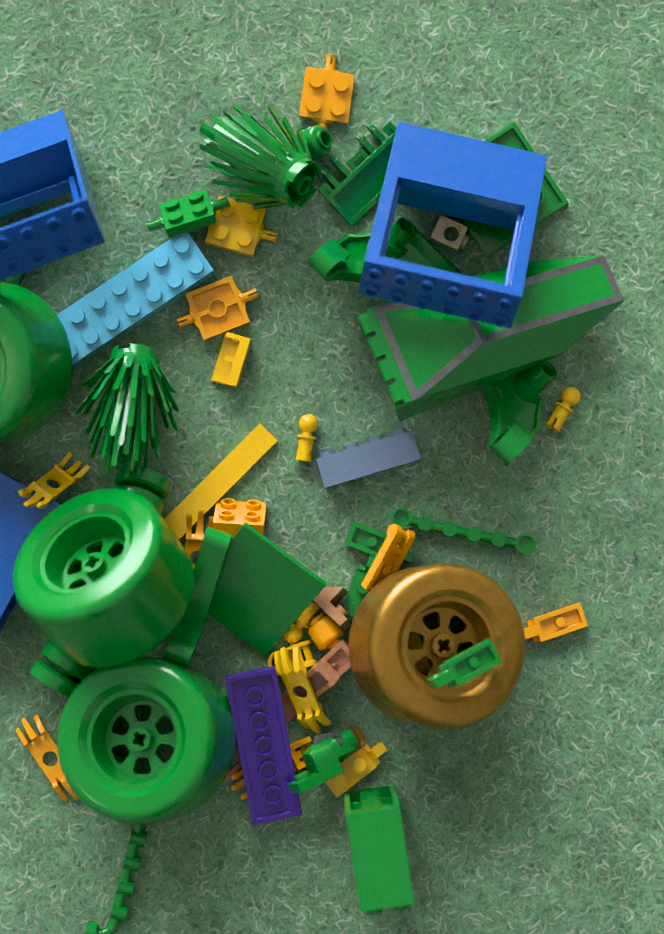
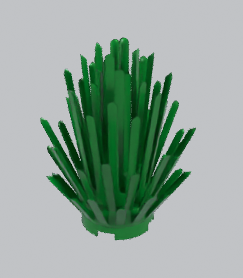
M233 104L234 109L242 115V118L248 124L238 116H231L224 110L223 114L230 120L225 117L219 119L211 115L212 121L215 123L214 127L206 122L201 123L199 131L210 139L206 138L204 140L207 142L206 146L203 144L199 145L200 150L227 162L220 164L210 161L211 165L207 164L204 167L253 184L252 186L213 180L214 184L252 191H232L227 198H237L235 199L236 202H263L256 203L253 206V210L287 205L294 209V206H305L315 195L317 189L314 188L317 176L319 178L322 177L321 166L312 160L301 128L297 131L298 142L287 118L283 117L281 122L271 105H268V110L285 137L267 116L264 115L263 118L279 140L253 116L247 115L235 104Z
M130 343V348L119 349V345L114 347L111 351L110 359L81 384V386L87 385V387H92L97 382L75 412V415L80 414L86 406L83 414H87L109 382L85 433L89 434L94 425L88 442L89 444L94 440L90 457L93 458L104 427L105 432L100 448L101 459L106 457L103 471L105 474H109L112 466L118 469L121 464L125 466V479L129 477L130 469L134 471L135 461L136 475H140L141 456L144 457V467H148V411L150 416L151 448L158 456L160 437L155 411L154 390L165 427L169 428L166 412H168L173 429L178 432V427L172 414V407L177 412L179 409L170 393H175L176 390L160 367L161 358L154 355V349Z

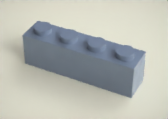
M405 427L392 431L393 436L383 439L382 435L369 438L368 444L359 446L358 442L345 445L344 451L335 453L334 449L319 453L321 458L316 459L324 488L333 487L421 460L413 430L407 432Z

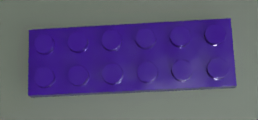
M270 666L225 675L252 824L257 825L303 815L299 793H291L288 787V783L295 780V770L276 667Z

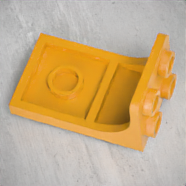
M231 498L219 500L216 502L213 528L234 536L244 522H246L264 535L266 503L259 500L235 501Z

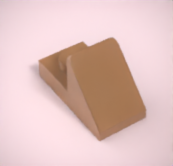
M344 587L323 588L313 601L346 631L352 624L347 619L350 614L338 603L347 595L348 591Z

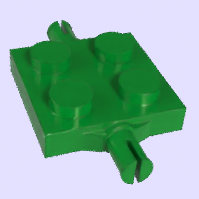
M207 190L195 191L188 196L170 199L160 204V218L146 222L149 233L164 228L170 238L217 223L215 218L216 211L230 207L227 197L213 201L209 198Z

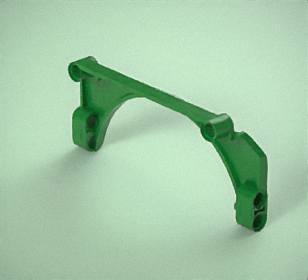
M399 218L394 223L385 257L463 275L409 220ZM371 233L346 234L337 241L332 239L316 250L307 260V264L325 282L352 281L360 283ZM548 360L482 387L491 422L488 447L506 465L521 453L532 441L533 435L540 429L541 410L544 399L538 394L557 377L555 367Z

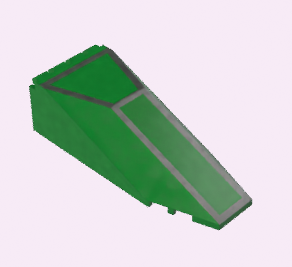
M604 255L528 261L523 294L512 328L498 327L489 323L472 321L467 318L446 315L441 312L420 309L415 306L394 303L392 301L366 309V313L357 316L363 336L376 334V336L367 340L375 360L386 357L385 360L377 363L385 383L393 380L396 381V383L389 385L387 389L393 403L396 404L394 406L400 422L564 354L578 339L584 337L593 326L620 306L624 299ZM507 267L474 276V278L504 284Z

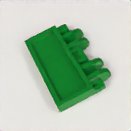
M390 121L381 128L387 134V139L373 123L369 122L366 125L369 133L380 143L376 148L368 142L363 134L358 132L355 135L356 140L370 155L368 156L360 148L345 163L353 170L351 173L337 157L333 156L330 159L331 164L344 176L340 182L331 175L327 168L321 167L322 176L334 189L332 190L324 182L317 190L350 226L354 225L380 199L397 129Z

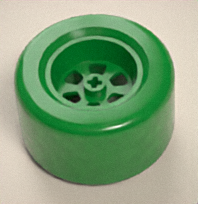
M0 282L1 443L28 436L46 425L62 406L72 377L71 347L65 328L57 314L37 294L21 286Z
M104 488L85 492L65 501L49 512L24 540L16 557L13 570L14 594L23 611L64 657L76 664L87 667H112L125 664L157 647L174 631L184 617L192 599L195 583L194 568L188 552L154 505L136 492L118 488Z
M141 656L133 661L117 666L98 667L88 674L68 698L60 717L57 735V749L62 772L76 796L94 812L106 818L134 824L177 819L196 811L206 804L220 789L230 771L236 743L235 726L231 710L220 690L208 677L190 666L185 667L164 659ZM138 705L151 706L152 711L148 721L140 722L135 711ZM167 715L173 724L174 730L171 733L162 735L157 728V724ZM127 720L130 728L125 735H121L123 724ZM142 735H146V738L143 740L144 744L140 742L143 739ZM123 744L127 746L130 752L126 760H124L120 745ZM161 744L171 745L174 748L172 756L167 763H164L157 755V750ZM139 758H148L151 766L149 774L143 775L135 772Z

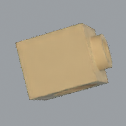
M441 215L429 241L453 253H457L459 248L464 250L470 237L466 235L468 227ZM447 230H453L458 238L455 241H448L444 237V233Z

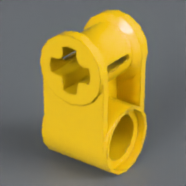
M310 639L286 647L293 667V649L295 647L300 649L301 661L305 668L317 663V660L313 659L309 646L311 643ZM301 649H303L305 660H303ZM274 652L268 657V667L272 666Z

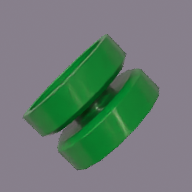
M134 465V471L130 469L129 477L125 479V466L119 467L114 480L116 486L113 488L126 489L142 495L162 515L165 505L162 500L167 498L171 485L170 481L162 474L142 466L141 473L137 476L136 465Z
M48 640L41 651L48 661L36 660L29 672L48 687L70 697L73 690L81 682L79 679L83 680L96 667L82 666L70 661Z

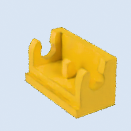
M229 332L225 333L211 381L233 388L238 387L252 342L251 338Z

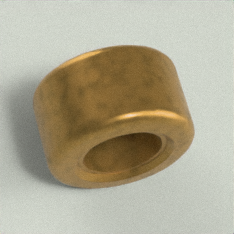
M439 563L411 567L397 571L382 579L366 594L352 620L349 633L350 664L362 692L384 714L403 723L417 726L456 729L475 724L487 718L498 710L510 697L519 681L525 661L524 627L512 599L489 576L460 564ZM436 612L439 625L437 628L429 630L423 623L422 618L429 613ZM452 616L461 629V632L456 635L448 629ZM414 631L423 637V644L420 649L410 650L408 648L410 632ZM491 638L502 661L500 664L458 687L449 689L445 684L438 689H432L428 678L440 672L438 666L443 664V662L458 655L457 648L459 643L464 642L465 651L481 641ZM438 641H442L441 647L443 650H438L440 647L437 643ZM423 657L428 658L432 662L431 670L427 676H424L415 668V663Z

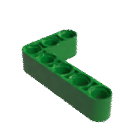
M211 527L207 528L194 567L195 583L192 599L184 617L170 637L164 654V660L189 667L206 623L231 543L232 534Z

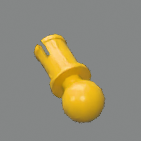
M568 387L563 390L561 394L562 403H555L556 408L545 423L548 428L552 429L553 427L555 432H560L568 415L573 414V410L570 407L580 402L581 393L575 387Z
M312 414L303 415L299 420V428L302 431V435H297L299 440L295 460L311 462L313 444L317 438L313 437L312 433L318 427V420Z
M311 602L283 635L287 643L297 644L302 640V629L304 627L310 628L308 625L318 609H320V606Z

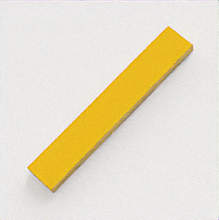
M259 423L164 519L178 540L186 534L187 514H192L193 527L197 523L199 510H203L205 515L278 441L262 424Z

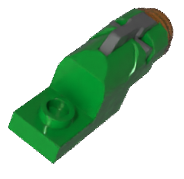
M348 727L315 736L313 745L302 754L308 771H303L294 776L295 780L288 783L290 792L301 794L343 773L344 770L341 762L353 753L361 750V747L365 745L362 731L358 727Z

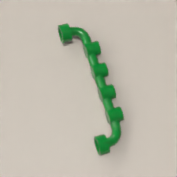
M404 507L396 508L391 514L392 524L402 528L412 526L417 527L422 532L431 530L440 532L446 537L459 536L467 538L470 542L483 541L491 543L496 548L502 546L516 548L521 554H529L536 547L535 538L530 534H522L517 538L505 536L502 532L493 534L481 531L478 527L465 528L456 526L455 523L450 521L441 523L432 521L427 516L421 518L413 517L410 511Z
M144 823L133 825L107 927L99 929L97 928L98 923L88 921L85 934H114L119 921L125 922L128 906L124 905L126 896L131 897L135 883L130 881L132 871H138L141 857L136 856L138 846L144 847L147 832L142 831Z

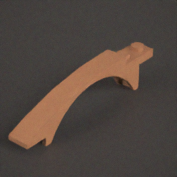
M343 639L306 671L316 698L331 688L340 676L351 667L349 645ZM294 687L296 695L299 697L307 696V691L304 687ZM286 689L281 694V700L287 724L297 713ZM237 740L233 762L224 782L230 779L241 767Z

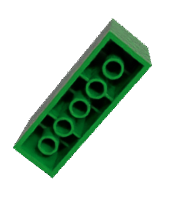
M394 785L344 792L345 814L360 912H366V915H376L382 913V909L393 907L394 911L409 909V905L415 904L400 805Z

